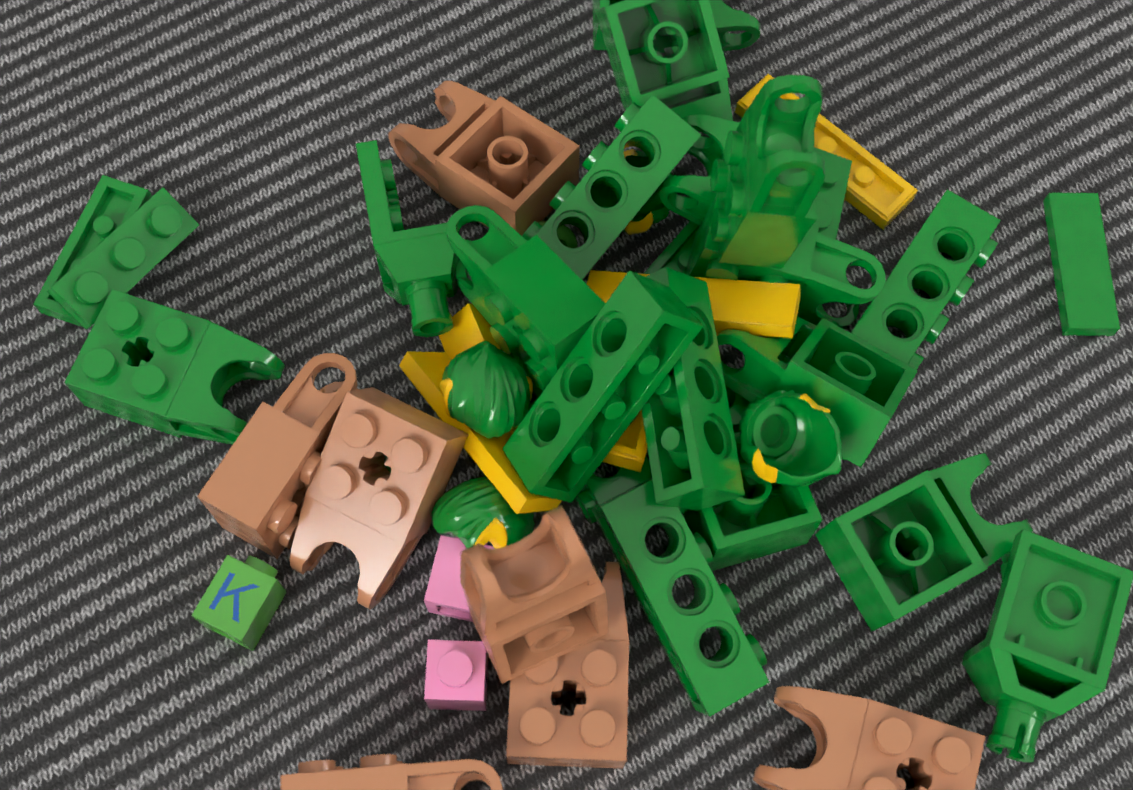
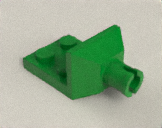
M377 140L356 143L372 241L384 290L402 306L409 305L414 335L420 337L442 335L450 331L454 326L452 315L449 312L448 297H454L459 288L456 278V266L460 259L453 252L448 242L446 233L447 223L404 230L391 159H380Z
M1024 529L1015 535L986 638L965 652L962 660L963 667L983 701L996 707L997 714L992 732L986 742V747L989 750L1001 754L1003 748H1007L1006 758L1026 763L1033 762L1040 728L1044 722L1066 713L1105 691L1133 581V571Z

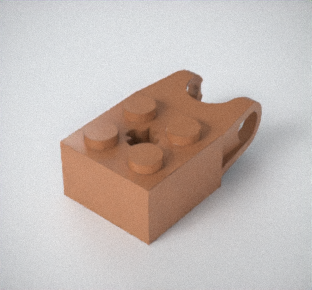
M444 81L434 90L435 104L447 119L448 123L436 129H423L415 125L399 123L389 132L390 144L399 159L440 197L459 209L474 205L488 207L496 212L521 236L535 220L537 222L542 221L553 210L549 203L568 180L575 186L579 183L580 145L500 96L497 100H494L457 82Z
M323 353L313 357L304 365L273 407L262 402L197 496L223 529L276 559L279 558L285 547L288 549L292 548L305 493L321 462L320 456L346 392L359 390L357 388L356 371L347 358L336 353ZM335 367L345 373V381L333 382L320 390L314 387L316 375L325 368Z
M373 387L346 392L320 456L321 462L305 493L291 548V568L304 575L306 571H312L334 542L343 544L354 553L359 563L358 604L368 609L374 608L390 590L421 537L427 533L432 522V509L436 501L444 494L469 434ZM384 456H387V460L384 463ZM386 466L391 467V473L387 470Z
M562 506L546 512L542 516L539 526L530 535L512 545L498 549H488L483 544H476L462 550L460 583L473 623L502 684L524 674V672L556 657L558 658L609 633L606 591Z
M605 562L604 578L602 580L607 597L609 633L510 680L506 752L508 764L623 769L627 762L629 636L619 562ZM563 691H572L576 693L575 698L581 697L584 704L576 705L574 714L567 716L560 714L561 705H552L553 698H560Z
M781 686L776 688L774 703L786 709L794 717L802 720L810 727L816 740V754L809 767L803 769L791 767L775 768L760 765L754 772L753 780L767 790H905L906 781L897 777V771L906 768L911 773L914 781V788L909 790H975L985 736L871 699L804 687Z
M395 754L361 757L360 768L351 769L336 766L334 760L306 761L298 763V774L281 775V790H462L466 784L473 781L484 782L491 790H503L500 777L493 767L481 760L465 759L403 764L402 761H397V755Z

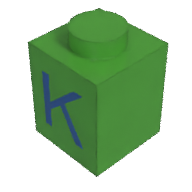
M227 555L191 616L204 627L254 651L287 592L275 578L278 571L271 565L253 556H248L245 563Z

